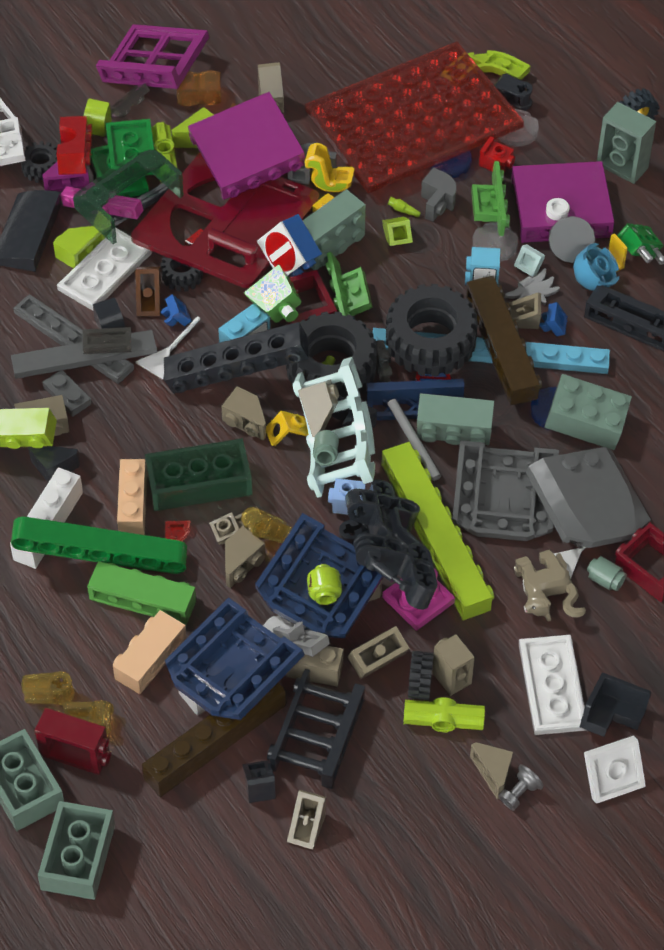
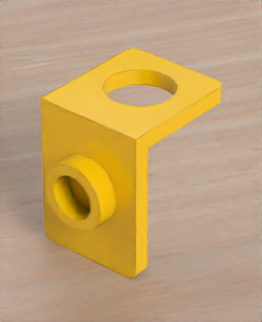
M614 233L610 238L609 251L614 256L619 270H621L625 266L627 246Z
M280 411L266 426V433L272 446H276L289 432L303 436L309 435L305 417L285 411ZM279 423L280 432L275 437L273 430L275 425Z

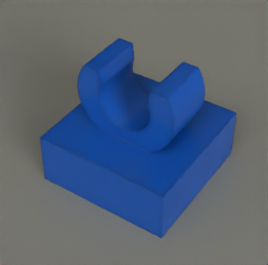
M173 294L165 299L168 307L163 308L161 314L167 318L164 320L167 325L171 327L179 322L186 326L192 322L185 303Z
M558 302L549 304L548 312L541 314L544 323H539L540 328L544 332L552 330L556 337L565 335L568 316Z

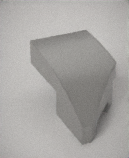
M297 622L290 629H283L280 626L273 628L275 635L280 638L286 637L302 648L304 654L312 657L330 644L328 635L304 630L303 622Z

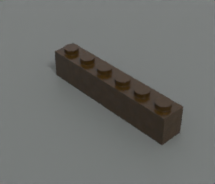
M494 276L467 281L465 297L472 303V308L476 310L479 331L510 406L537 400L539 389L542 388L541 378L534 372L533 359L526 353L524 338L519 337L518 324L516 320L511 318L510 305L503 299L502 286L497 284Z
M277 683L241 720L212 716L210 714L142 763L144 780L159 797H162L286 706L284 688Z

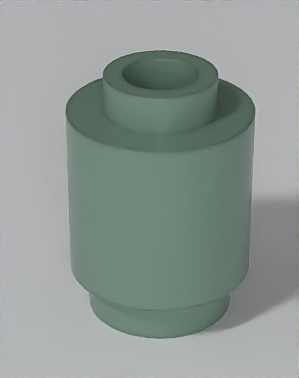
M322 430L315 435L313 457L320 465H331L337 459L339 438L333 431Z
M602 556L598 559L594 558L587 568V572H589L588 578L608 590L618 591L627 576L621 567Z

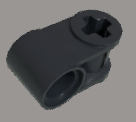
M502 74L490 89L491 97L499 103L506 104L520 111H526L532 106L530 95L533 92V87L529 82L519 80L509 74Z

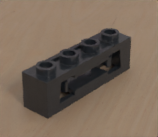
M596 286L586 302L584 318L664 351V311L636 300L631 296L617 292L610 287ZM603 312V313L607 314V317H608V318H611V317H614V318H613L612 321H610V320H608V319H606V318H604V317H601V316H599V315ZM648 332L652 333L653 337H661L662 342L648 337Z

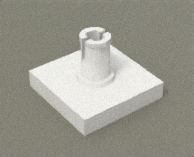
M635 736L584 752L591 796L596 804L646 787L639 742Z

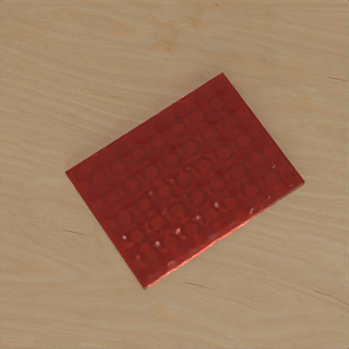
M457 41L305 104V111L348 167L354 168V176L368 194L484 145L490 136L495 140L524 127V120Z

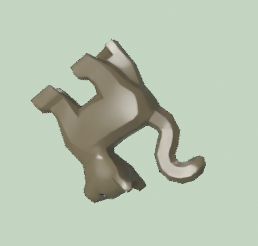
M550 550L540 552L539 561L546 568L538 571L535 570L527 556L516 559V566H514L515 575L523 578L524 593L528 597L524 605L526 613L545 616L548 622L551 621V602L547 597L566 592L568 596L563 601L565 613L574 618L581 617L586 613L585 608L573 607V604L579 597L578 589L570 579L567 565L561 553L555 556Z

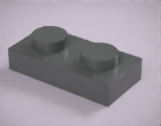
M63 370L43 381V388L52 397L63 396L65 410L72 417L91 405V398Z

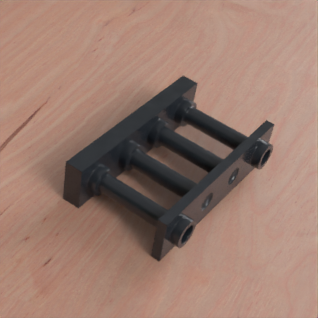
M305 669L302 677H297L293 688L294 698L276 744L270 745L267 759L270 760L273 772H276L280 760L318 771V775L322 776V786L332 789L365 700V686L355 683L352 693L347 692L345 694L311 684L310 670ZM306 693L344 704L343 707H346L344 715L339 714V716L302 706ZM297 716H302L335 726V729L338 731L335 737L326 738L293 728ZM292 738L326 748L329 755L327 760L322 759V761L285 751L284 749L288 739Z

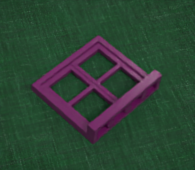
M133 24L111 59L99 60L96 67L102 82L178 89L209 39V34L207 30ZM139 37L160 39L153 51L131 50ZM170 40L192 41L184 54L163 53ZM127 56L148 58L145 64L124 62ZM158 59L180 60L176 68L175 66L155 65Z

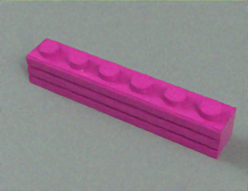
M68 186L60 194L62 204L66 207L138 219L144 211L141 199Z

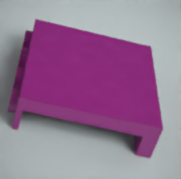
M270 92L188 126L190 140L193 145H197L221 189L223 200L236 197L243 191L257 188L264 182L275 180L281 175L290 171H296L305 165L304 151Z
M602 161L513 166L511 184L515 186L521 223V243L549 241V232L557 221L547 216L546 207L547 203L554 198L566 200L570 206L568 217H579L588 222L594 231L595 238H611L614 219Z

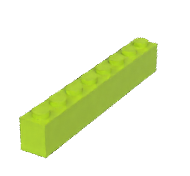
M410 442L383 450L382 467L397 496L412 500L420 507L413 526L423 545L430 551L432 562L443 584L455 597L454 605L462 620L491 611L492 600L494 599L493 590L490 585L485 584L480 566L475 565L473 562L472 551L468 545H464L460 528L457 525L454 526L449 508L447 506L444 507L442 504L440 491L437 487H433L431 475L427 468H423L418 450H414Z

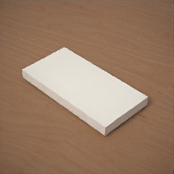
M115 228L57 284V289L93 311L92 304L105 301L152 254V251L134 244L131 241V236Z
M571 635L519 639V649L534 734L543 735L586 731L579 727L585 707Z

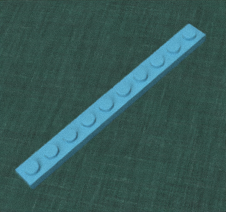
M373 328L374 339H376L377 353L390 354L386 345V329ZM415 332L418 335L427 338H439L447 335ZM477 337L475 351L472 352V357L469 361L493 363L483 338ZM525 342L526 353L532 357L534 367L608 374L609 349Z

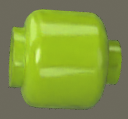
M321 564L308 573V594L312 600L321 605H328L334 603L341 596V575L337 569L327 564Z

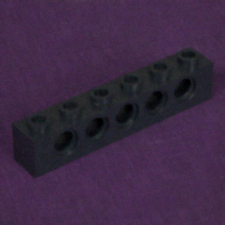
M296 322L164 357V381L172 393L175 394L221 381H228L236 377L251 375L259 371L274 369L282 365L297 363L309 359L307 334L301 324Z

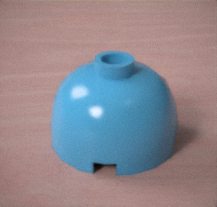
M597 243L585 247L576 256L573 266L577 282L591 291H594L597 285L611 287L619 280V276L616 278V271L619 270L614 256L607 248L600 249L596 247L599 245Z

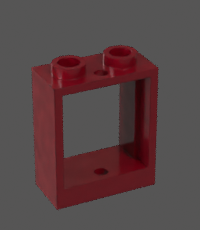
M317 270L290 277L297 293L315 288L324 307L300 313L292 322H287L284 319L286 325L301 322L302 320L307 321L308 317L314 314L319 316L322 312H328V314H335L337 312Z
M649 523L643 529L639 528L627 544L623 543L619 546L615 553V564L623 569L627 577L662 603L664 601V577L657 580L631 560L647 544L664 556V533Z
M45 707L34 730L40 755L100 775L103 766H108L112 752L109 751L106 727Z

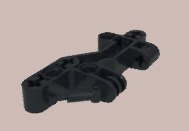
M380 479L373 480L369 490L357 488L350 490L345 496L348 516L353 521L368 525L370 533L360 534L354 540L353 545L357 562L360 565L366 566L371 571H377L390 582L394 581L400 585L399 588L405 592L409 605L420 610L427 609L438 584L430 551L410 533L420 511L419 505L412 500L396 497L392 485Z

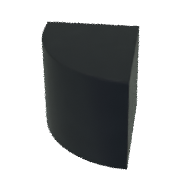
M115 297L92 304L94 319L103 338L126 333L123 316Z

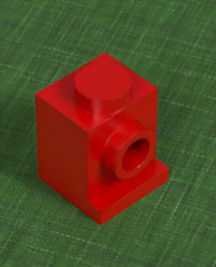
M490 136L480 150L479 166L493 172L494 161H499L500 170H504L505 173L508 168L511 169L514 165L516 158L513 156L514 149L495 142L494 138Z

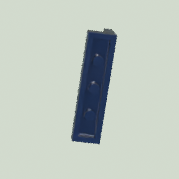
M464 379L367 383V406L373 408V405H383L387 408L384 412H377V421L396 420L388 406L390 400L396 399L399 405L407 404L411 407L408 411H403L407 419H417L420 393L464 398Z

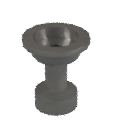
M521 764L518 766L519 773L517 774L519 782L510 792L504 789L498 795L502 803L512 811L520 805L518 798L527 789L534 791L536 789L542 790L544 787L539 777L528 767Z

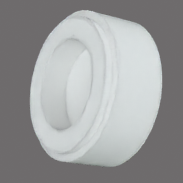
M561 198L551 199L546 207L547 216L556 221L568 217L569 203Z

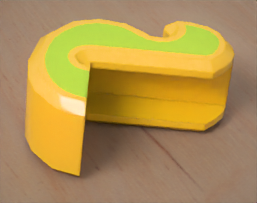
M320 143L311 144L308 147L305 167L307 169L313 168L311 180L314 185L328 192H342L351 187L354 168H333L328 148Z

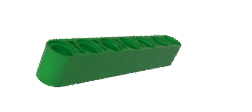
M18 517L13 521L11 546L17 550L93 562L114 563L119 566L179 574L186 570L187 545L179 540L31 517Z

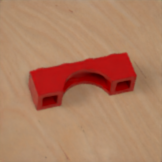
M87 116L60 117L61 144L57 145L58 174H86L87 165H91L92 124H88Z

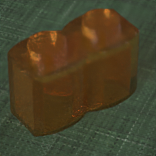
M188 72L177 89L178 105L193 106L199 103L204 105L221 103L220 72Z

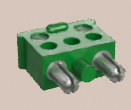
M627 223L617 236L627 246L630 254L641 256L646 263H650L655 258L660 265L664 264V256L660 252L664 245L654 234L652 228L640 224Z

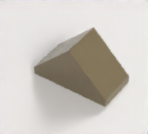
M538 292L509 302L511 318L516 320L518 328L539 329L541 293Z
M475 742L471 744L470 758L498 800V795L504 790L513 752Z
M304 790L298 791L287 842L314 849L326 816L325 796Z

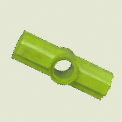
M159 122L151 127L160 182L170 180L171 183H174L179 174L170 125Z
M446 697L437 698L433 702L405 700L403 724L432 726L438 732H451L455 728L483 730L485 706L456 704V701Z

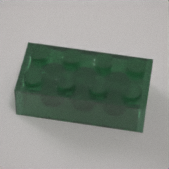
M243 438L145 454L146 471L154 511L252 495V477Z

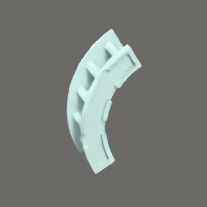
M352 357L343 359L340 369L336 373L306 382L303 372L297 374L293 383V389L297 397H299V389L331 379L332 384L340 381L345 383L349 396H347V399L338 401L333 413L350 408L354 416L352 425L332 431L337 434L339 439L355 434L357 445H355L354 449L338 453L337 459L331 465L355 459L353 466L325 473V467L328 466L318 464L313 457L315 437H312L306 419L309 434L306 436V440L311 450V465L307 481L309 488L315 491L317 498L322 496L324 484L334 482L336 478L344 479L357 475V477H361L363 484L372 482L374 479L375 463L371 462L370 456L375 454L372 425L367 402H361L358 388H362V384Z

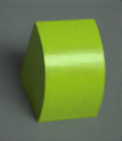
M89 98L84 116H87L88 124H92V133L105 137L107 132L106 123L112 122L110 103Z
M398 217L382 220L385 237L389 246L413 242L410 220L408 218Z

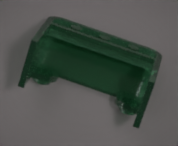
M146 150L133 154L76 192L73 197L74 207L114 245L117 243L115 219L102 207L115 195L149 172H152L179 198H182L184 196L183 173L156 150Z

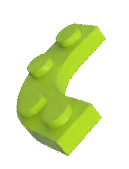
M487 50V53L475 55L474 52H471L456 59L440 75V82L458 91L471 77L483 72H492L498 75L509 74L514 78L522 80L530 72L531 65L503 52Z

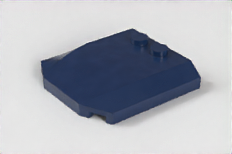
M302 513L256 582L255 588L272 612L296 625L297 622H303L304 630L328 635V637L345 638L384 577L377 571H371L366 566L360 565L357 562L354 545L324 529V524ZM321 564H327L337 569L341 575V596L334 603L328 605L318 604L308 594V573Z
M228 597L165 659V663L177 690L212 716L241 720L305 654L303 649L284 636L282 638L278 637L251 618L246 609Z

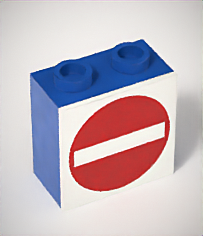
M299 214L280 222L257 240L272 268L279 264L289 277L304 273L303 269L307 270L316 264L315 259L322 255Z

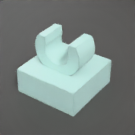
M527 244L523 245L514 266L534 277L537 275L545 255Z

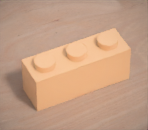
M120 459L118 531L145 535L147 490L145 459Z
M161 610L155 617H150L139 636L135 635L130 641L128 649L123 654H119L114 660L115 680L141 694L166 664L165 659L186 640L185 624Z

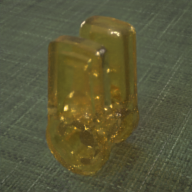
M257 507L247 508L241 517L243 525L256 537L283 543L292 530V527L287 525L284 519Z
M66 672L32 674L22 677L21 686L26 703L65 705L74 699L75 692L72 680Z
M100 700L64 703V714L106 727L107 735L111 733L112 725L109 722L110 716L114 712V706L110 702Z

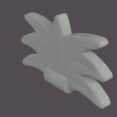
M544 268L537 276L533 278L528 276L519 282L518 288L506 293L505 298L521 299L539 292L541 293V304L546 305L545 297L559 292L560 287L551 288L554 280L553 276L543 281L546 275V268Z

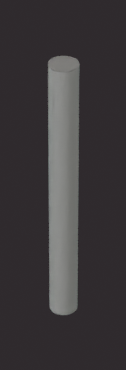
M396 399L390 400L388 402L389 408L414 450H418L421 462L428 469L431 479L433 481L438 480L441 474Z

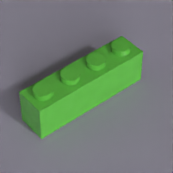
M98 561L87 586L89 599L92 601L155 617L161 610L185 624V626L196 603L195 587L188 583H178L167 580L162 576L144 574L137 569L129 570L119 567L114 563Z

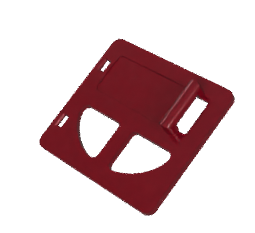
M199 153L132 231L131 241L145 249L240 287L250 288L270 265L257 240L280 222L299 214L303 221L312 211V205L319 200V193L314 189L279 177L275 180L264 182L257 188L243 191L236 197H230L224 206H216L188 194L203 184L216 181L202 154ZM284 186L290 187L295 190L294 192H292L290 190L285 189ZM181 208L212 220L190 246H183L172 234L170 219L175 209ZM217 246L245 256L246 264L240 268L210 255Z

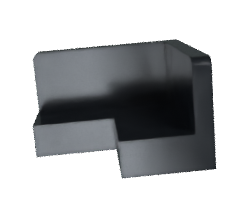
M602 672L585 705L579 727L605 737L612 721L638 730L645 716L652 692Z

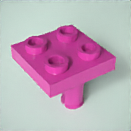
M434 568L435 575H436V579H437V577H438V572H437V570ZM438 580L432 600L428 608L424 610L416 609L409 605L405 592L400 590V585L397 583L383 591L382 598L416 631L455 603V597Z

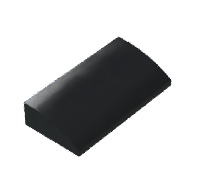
M34 190L18 193L0 237V266L36 272L62 205L60 192Z

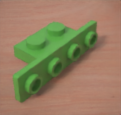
M494 161L492 185L472 184L471 195L474 221L497 222L499 236H504L505 228H509L510 216L506 214L508 201L504 199L506 185L502 184L504 170H500L499 161Z
M328 252L326 268L332 276L330 286L336 294L334 304L337 310L344 316L348 314L354 316L373 308L363 269L360 267L342 275L338 260L332 252Z

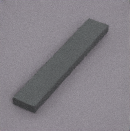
M30 294L13 308L16 315L61 346L97 340ZM126 359L91 365L117 384L134 370V364Z
M147 330L11 355L15 379L154 354L157 353V347L153 331Z

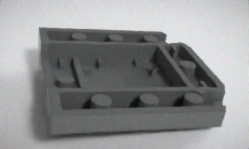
M460 440L452 522L478 537L528 541L552 533L553 522L528 478L526 470L529 465L542 458L559 455V450L534 448V452L487 448L485 443Z
M607 447L545 457L529 465L526 470L528 478L559 536L565 543L573 540L581 542L583 547L592 548L631 540L633 534L639 528L647 526L651 520L613 451Z

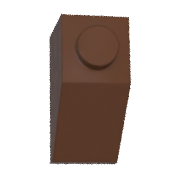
M137 267L135 269L136 316H160L161 267Z

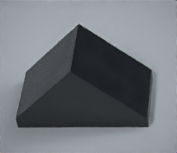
M56 446L28 447L31 462L48 483L58 467L72 472L80 466L78 449Z
M269 760L242 764L249 803L276 799L275 777Z

